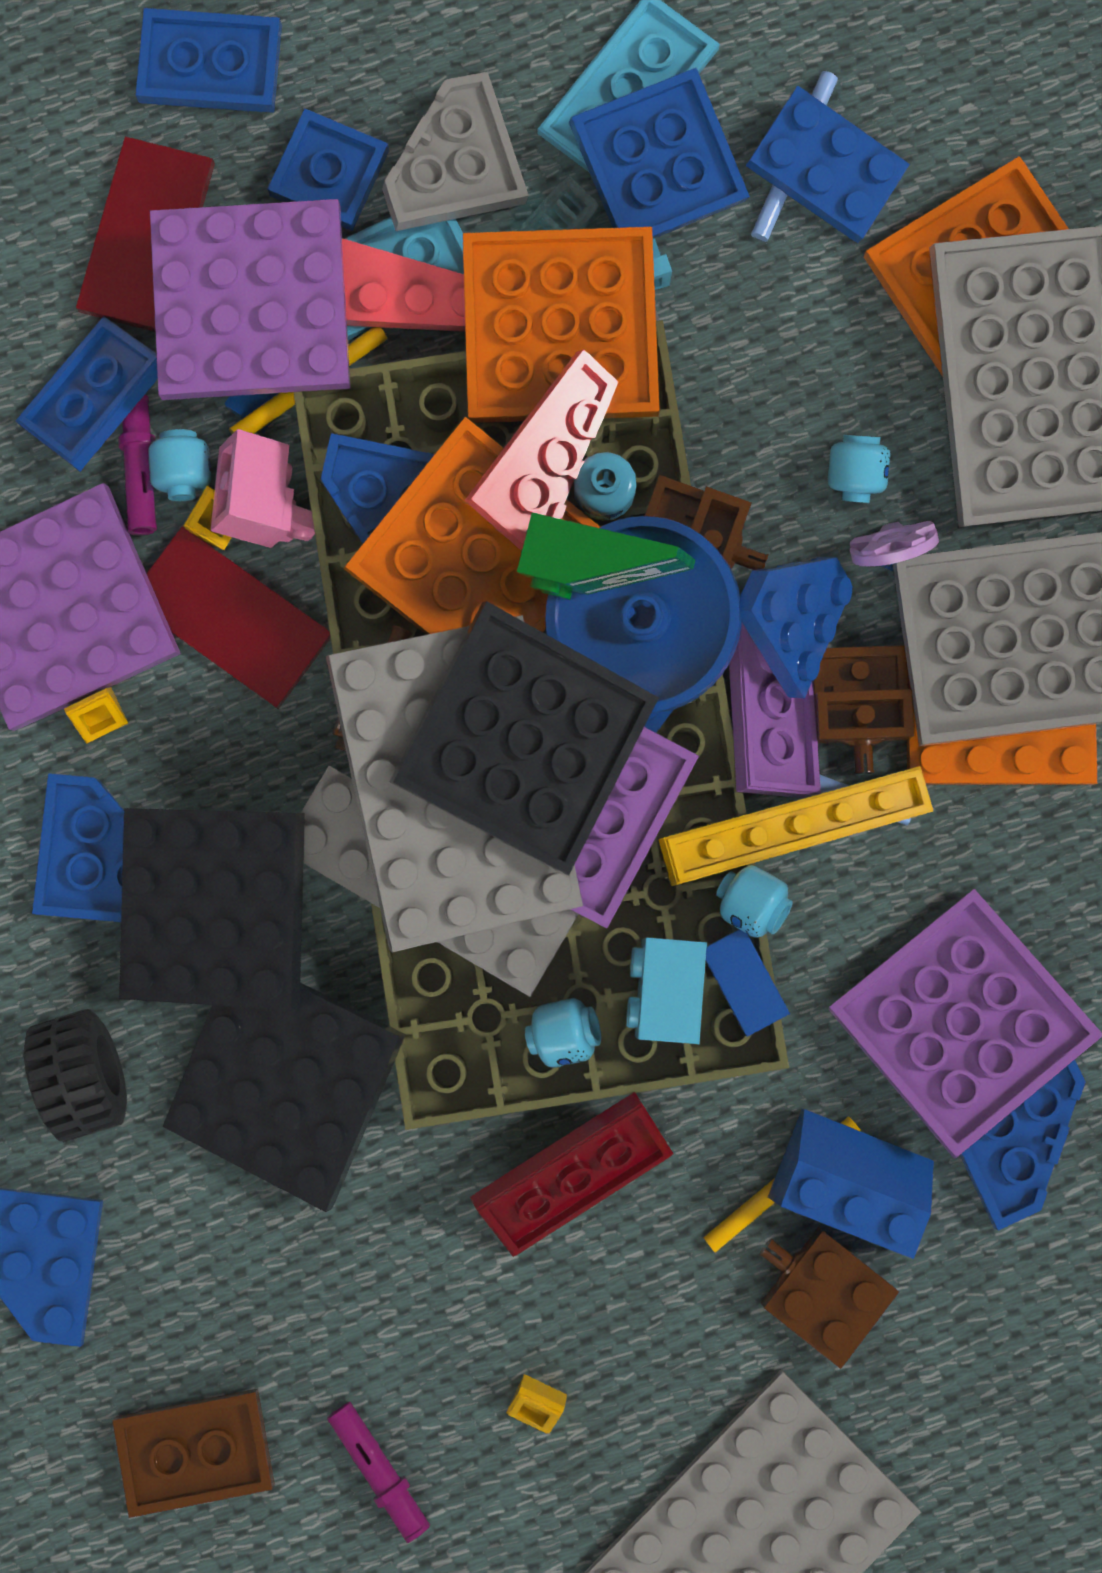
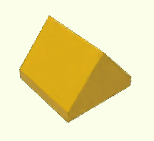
M206 486L183 526L204 542L225 550L232 537L211 531L215 490Z
M111 687L105 688L64 708L66 715L86 744L128 724Z
M524 1374L506 1413L546 1434H550L564 1411L567 1394Z

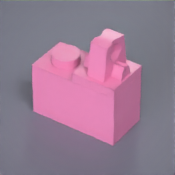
M237 429L219 447L211 522L212 532L272 548L279 541L290 542L293 538L304 541L312 539L315 534L312 511L297 506L296 501L293 500L294 489L288 488L292 476V465L288 463V444Z

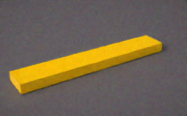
M921 766L658 840L671 886H675L933 812V807Z

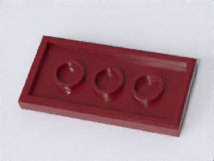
M125 136L77 301L76 309L79 313L98 318L104 316L110 321L156 332L150 211L203 207L215 166L213 158Z
M183 526L147 572L171 632L277 709L281 707L331 639L330 631Z
M633 1092L470 1196V1199L482 1218L514 1257L671 1157L673 1152L637 1094Z

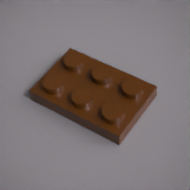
M258 1388L120 1415L112 1420L129 1518L273 1490L275 1486Z

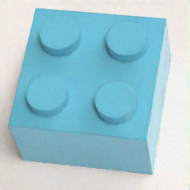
M644 938L642 939L641 948H632L630 977L639 978L638 996L628 997L626 1026L628 1028H635L634 1036L637 1039L699 1044L707 942Z

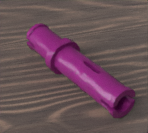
M147 395L142 397L122 421V435L118 437V447L124 452L128 533L132 535H150L157 530L154 487L150 482L148 455L149 447L156 441V437L150 432L149 397Z
M350 1401L331 1413L326 1419L376 1494L373 1500L377 1507L385 1508L406 1543H409L422 1535L430 1527V1523L407 1490L410 1484L405 1476L401 1478L398 1476Z

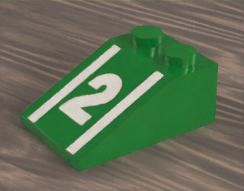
M532 512L517 572L531 579V588L541 590L542 593L571 600L572 592L589 595L693 570L696 560L677 546Z

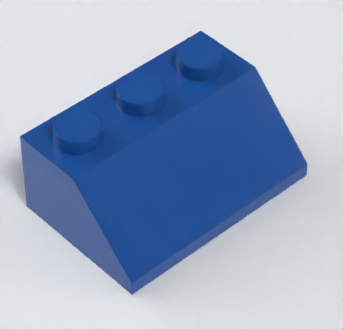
M802 1108L768 1198L780 1207L914 1259L931 1215L934 1161Z

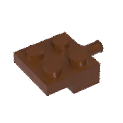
M659 475L645 516L665 518L690 527L707 539L722 554L731 569L735 564L752 570L764 569L769 554L741 546L743 542L742 529L752 502L707 486L704 491Z
M905 646L826 648L820 662L818 676L813 680L818 743H842L854 746V774L875 773L873 767L874 745L883 741H907L914 737L912 689H908Z
M820 1227L815 1230L803 1248L794 1256L771 1238L766 1245L780 1257L777 1258L765 1247L761 1249L759 1255L779 1269L781 1273L777 1282L761 1301L762 1306L828 1360L842 1369L898 1295L899 1291Z

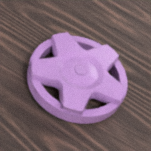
M931 521L905 526L899 522L883 525L879 532L854 538L850 542L852 562L859 566H882L915 558L930 551L939 543L937 529Z

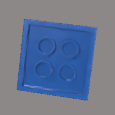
M697 68L575 115L569 121L573 135L612 228L652 227V237L655 239L743 203L750 197Z

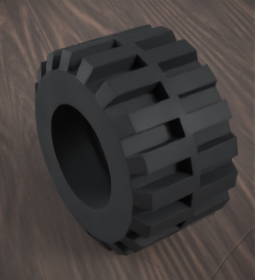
M84 1009L32 1025L28 1028L24 1043L26 1077L36 1109L43 1123L54 1137L64 1143L122 1125L127 1106L124 1074L114 1042L100 1018L92 1010Z

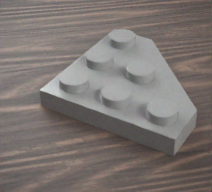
M488 72L444 80L436 93L433 103L425 116L423 115L408 140L403 153L384 180L382 190L395 231L526 204L529 195Z

